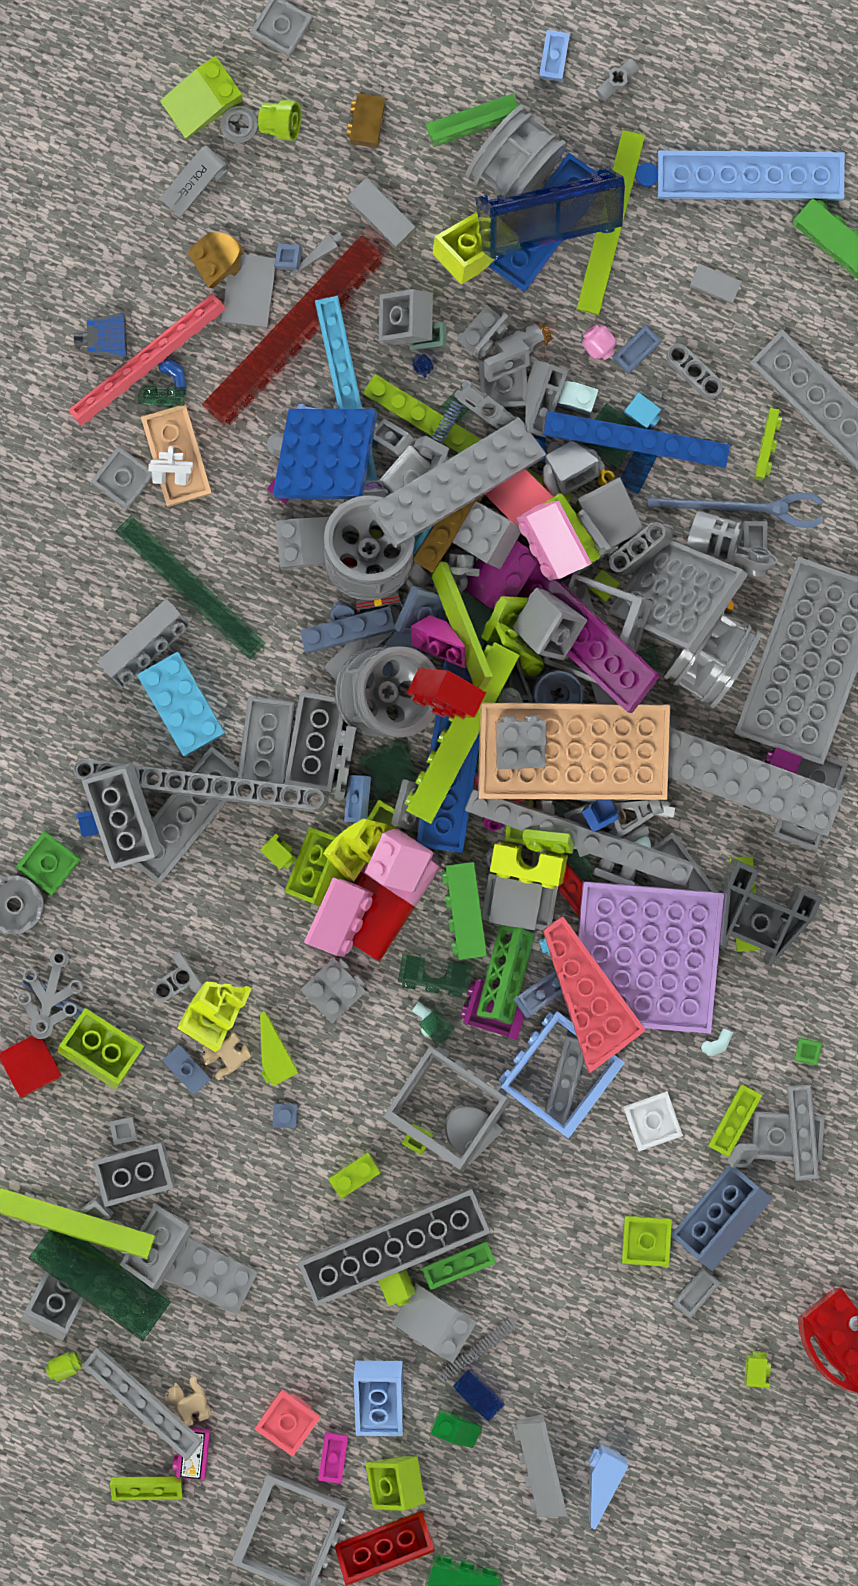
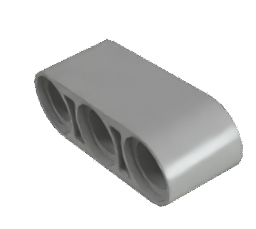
M679 343L672 345L666 356L668 364L706 400L717 398L722 390L721 380L686 346ZM673 351H680L684 358L681 361H675L671 353ZM690 367L698 368L700 376H690L688 369ZM713 383L717 387V392L708 393L705 390V385Z
M658 522L649 524L610 557L609 565L611 569L624 576L634 573L672 541L673 533L671 529ZM662 529V537L656 540V532ZM641 544H644V551L641 554H638V547ZM626 558V566L620 569V561Z

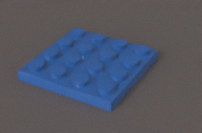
M289 409L273 496L276 499L349 500L363 496L377 419L376 410Z

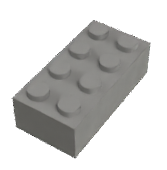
M300 691L285 785L316 788L321 792L331 793L343 718L337 707L336 697Z
M133 762L89 774L82 780L111 869L155 858L162 851Z

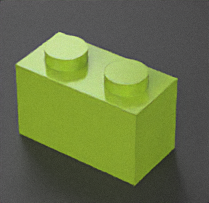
M366 1152L331 1175L328 1180L342 1199L379 1175L381 1170L370 1153Z

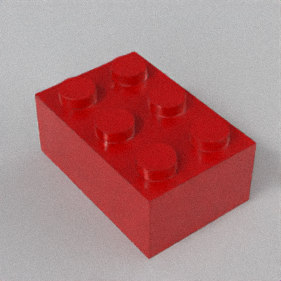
M418 668L406 694L413 697L412 701L423 707L428 705L433 708L431 712L444 718L447 716L452 719L457 717L464 720L465 717L475 718L487 692L448 670Z

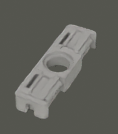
M465 380L462 384L463 389L461 391L458 389L455 393V397L461 403L498 430L518 418L506 411L499 402L488 394L482 393L472 386L469 380ZM492 403L494 405L493 411L489 414H484V405Z

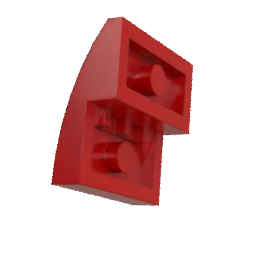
M32 1035L0 1053V1061L21 1099L62 1077L60 1069L44 1039H38Z

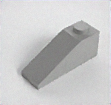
M538 360L534 361L527 381L525 415L527 432L546 437L543 435L546 412L555 411L568 370Z

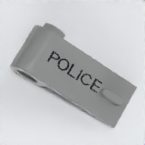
M207 145L196 153L160 199L181 217L210 182L215 180L219 182L226 176L228 172L226 170L227 164Z

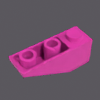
M429 615L411 626L412 647L462 668L467 667L465 645L448 622Z

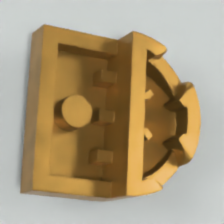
M220 232L205 235L187 251L205 283L212 289L229 274L235 276L241 269V265H239L241 255H244L243 248L237 239Z

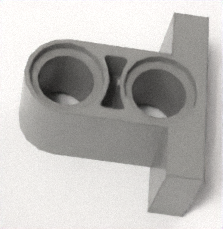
M181 951L171 956L178 968L157 981L152 988L153 996L157 1000L166 1001L189 986L197 994L203 985ZM180 971H186L190 976L186 984L180 983L177 979ZM162 983L167 984L170 988V993L166 997L160 996L158 993V987Z

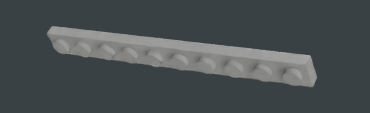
M475 787L472 788L465 806V811L522 831L529 829L570 834L574 843V849L682 886H686L694 867L693 862L600 830L593 832L590 827L510 799H479L478 788Z

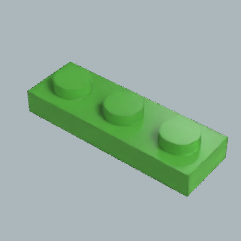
M484 1241L422 1267L430 1290L496 1264L488 1242Z

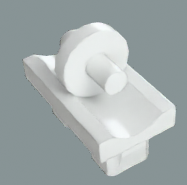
M169 446L168 453L159 452V459L167 460L150 461L148 471L152 472L153 483H166V472L175 473V484L187 485L193 470V462L174 461L183 460V453H174V446Z

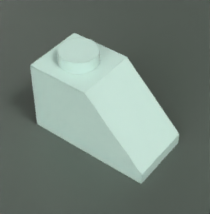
M565 381L557 406L590 416L598 389L576 382Z

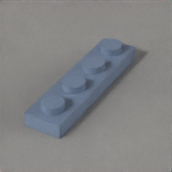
M389 606L302 629L300 632L305 653L310 654L396 630L394 629L395 622L392 609Z

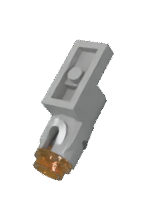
M533 324L516 332L505 334L501 340L496 341L495 355L484 360V377L487 381L492 382L529 366V354L546 346L552 340L548 326L546 324Z

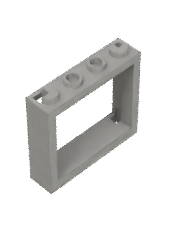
M573 573L567 588L581 601H583L587 586L632 602L620 638L636 652L653 601ZM548 656L543 658V663L595 682L578 666Z
M439 1046L436 1050L429 1047L383 1118L459 1170L464 1171L511 1100L505 1097L507 1092L497 1085L494 1089L487 1085L488 1079L478 1072L475 1075L467 1071L469 1066L457 1059L454 1063L448 1059L449 1053ZM435 1059L499 1101L462 1158L398 1116Z
M268 1471L231 1564L284 1586H319L322 1577L318 1575L322 1567L326 1569L331 1555L327 1554L331 1545L335 1547L340 1533L336 1532L338 1526L346 1521L349 1512L345 1510L347 1503ZM274 1483L336 1508L308 1581L245 1556Z

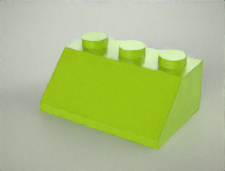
M312 827L308 828L285 888V893L321 906L332 879H346L323 854L336 836Z
M85 1008L59 1045L57 1052L111 1088L117 1090L144 1046Z

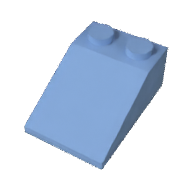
M355 1361L354 1402L356 1436H403V1361Z
M601 1444L598 1449L594 1448L588 1459L590 1461L589 1522L593 1529H596L628 1468L626 1457Z

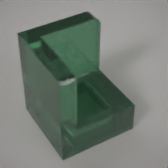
M434 1008L419 1023L420 1027L437 1045L455 1029L437 1008Z

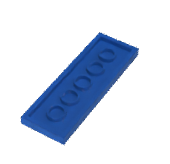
M568 152L513 228L518 235V239L487 267L525 293L604 185L606 178Z

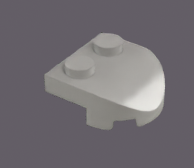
M475 1104L459 1105L448 1114L445 1120V1135L451 1145L462 1156L487 1121L489 1115ZM497 1122L470 1163L503 1131V1128Z

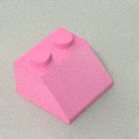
M395 828L382 834L365 873L383 885L413 893L416 891L434 852Z

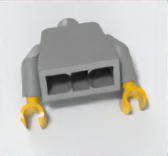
M572 441L563 446H560L557 442H551L546 448L548 454L546 456V465L543 467L545 487L553 497L559 493H562L564 496L598 477V484L601 487L607 484L604 476L610 482L614 480V474L609 470L605 471V465L594 449L579 446Z

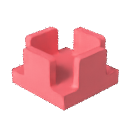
M282 1389L262 1415L255 1430L288 1454L294 1456L321 1416L311 1409V1405L294 1393L290 1395Z

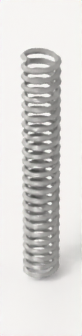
M508 1318V1321H505L509 1328L502 1323L503 1327L499 1325L500 1329L496 1327V1330H493L497 1337L490 1332L491 1336L487 1334L488 1338L484 1336V1339H481L485 1346L478 1341L479 1345L475 1343L476 1347L472 1345V1348H469L473 1355L466 1350L467 1354L463 1352L464 1356L460 1354V1357H457L461 1364L455 1359V1363L453 1362L452 1365L448 1363V1366H445L449 1373L442 1368L443 1372L439 1370L440 1374L437 1373V1376L446 1383L447 1380L455 1376L456 1373L458 1374L459 1371L467 1367L468 1364L470 1365L471 1362L479 1358L480 1355L482 1356L483 1353L491 1349L492 1346L494 1347L495 1344L503 1340L504 1337L506 1338L507 1335L515 1331V1328L518 1329L519 1326H516Z

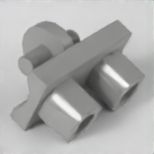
M446 554L445 562L450 567L459 592H462L468 584L466 575L479 576L480 569H473L474 556Z
M603 858L594 867V875L610 880L608 882L600 879L599 883L635 885L634 877L636 870L623 865L621 873L612 870L615 862Z

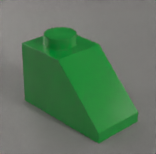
M439 1408L430 1428V1434L452 1444L474 1448L483 1426Z

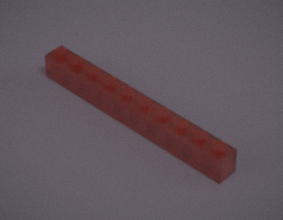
M361 235L201 404L203 409L223 427L226 424L231 425L239 416L237 412L242 407L247 408L254 401L253 395L258 390L262 392L270 384L269 378L274 373L278 375L286 367L285 361L290 356L294 358L303 348L301 344L306 339L310 341L318 333L319 330L316 328L320 325L315 300L338 296L340 307L344 306L350 299L348 294L354 288L358 290L366 282L364 277L370 271L375 273L382 265V254Z

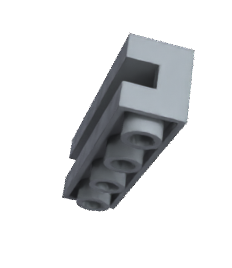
M165 599L97 662L123 688L191 625Z

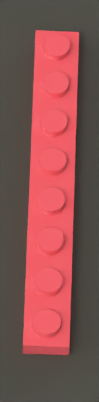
M213 293L210 294L68 411L81 426L92 420L99 411L109 406L114 399L126 392L140 378L145 377L157 364L162 363L173 351L182 347L189 338L199 333L210 321L219 317L226 309L225 306Z

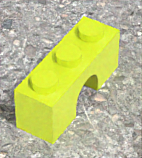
M499 841L494 845L490 872L496 873L497 877L509 879L510 876L519 878L520 882L529 884L533 883V881L542 883L541 886L552 889L563 883L568 855L544 851L540 854L538 865L532 867L526 865L522 860V845Z

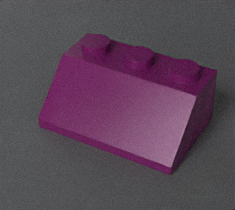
M517 539L501 569L478 558L473 569H480L479 576H467L468 584L465 591L494 610L495 604L501 596L517 597L539 561L531 553L529 546Z

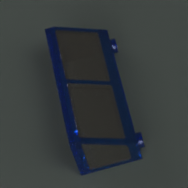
M609 167L597 169V175L594 173L590 174V178L509 197L498 195L497 199L488 200L487 195L475 197L483 253L492 259H501L505 257V254L597 232H614L615 228L622 227L624 176Z

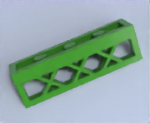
M510 94L427 123L426 128L433 147L499 125L520 105L516 103L514 94Z
M499 925L477 1016L496 1019L505 1024L513 1023L517 1007L514 998L520 995L535 934L523 928ZM510 932L512 933L511 941L505 945V934ZM505 955V964L499 967V958ZM499 977V987L494 990L492 987L493 981ZM493 1000L495 1003L493 1012H486L487 1004Z

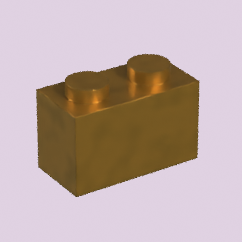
M357 93V98L352 100L350 114H354L353 122H348L346 137H350V144L378 148L385 97Z

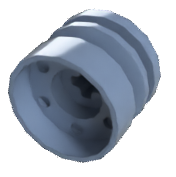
M551 669L544 671L537 676L531 689L533 703L582 704L583 701L582 685L575 676L564 670ZM558 687L562 695L553 700L550 692L551 690L555 691Z

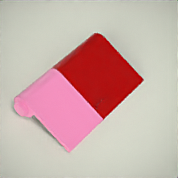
M432 856L416 891L413 893L381 884L365 873L369 864L365 863L355 881H350L373 892L371 897L372 904L365 911L361 919L363 920L362 926L352 939L355 947L375 960L381 961L441 867L437 865L439 860Z

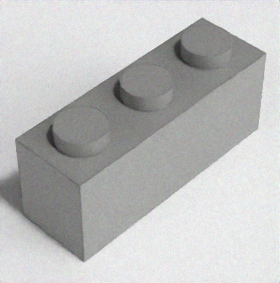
M365 178L346 197L347 203L396 251L416 232L415 221L409 214L405 213L403 215L397 209L399 205L390 196L386 198L381 193L383 189L374 180L370 182Z

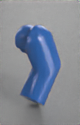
M164 359L162 363H159L158 367L161 373H168L173 376L176 390L187 388L182 366L171 359Z

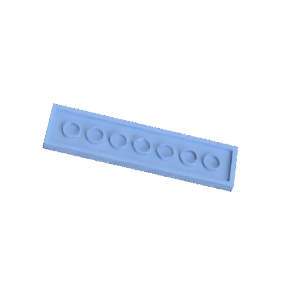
M658 151L657 199L811 200L813 198L820 201H843L845 152Z

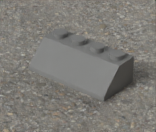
M541 1414L516 1420L517 1427H513L516 1442L521 1441L522 1450H519L518 1453L521 1465L526 1464L528 1473L524 1474L526 1487L532 1488L533 1496L529 1497L532 1511L537 1510L538 1517L567 1516L544 1415Z

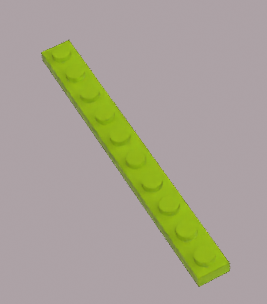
M374 374L363 392L364 396L429 436L436 437L433 433L442 436L435 432V430H439L437 429L438 426L441 427L439 423L443 424L441 420L449 423L442 418L444 417L443 415ZM453 423L454 426H451L452 429H450L448 436L444 439L445 442H442V444L459 454L482 439ZM527 468L526 470L546 489L544 478ZM569 493L564 495L569 503L573 496Z

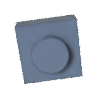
M278 244L275 268L299 271L302 247L300 245Z
M274 1103L273 1127L296 1128L297 1104Z

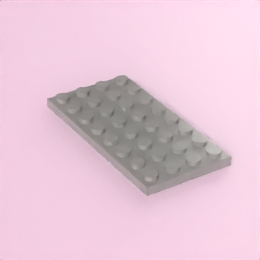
M798 557L734 734L773 748L777 747L815 763L824 764L858 670V577Z

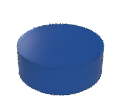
M651 163L641 164L635 174L637 183L646 188L654 186L658 181L657 167Z

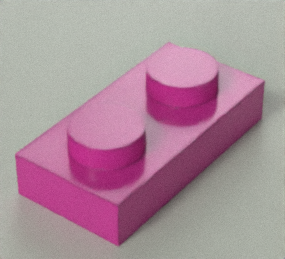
M325 1432L318 1481L342 1483L348 1435Z

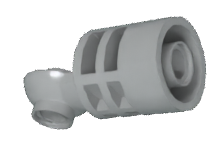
M702 511L697 512L690 530L687 547L730 565H733L734 562L746 565L745 572L755 577H764L766 571L774 567L778 562V559L765 548L751 547L749 549L740 546L744 523L734 522L730 519L720 518L719 516Z

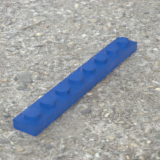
M550 411L546 412L543 435L720 468H726L730 444Z

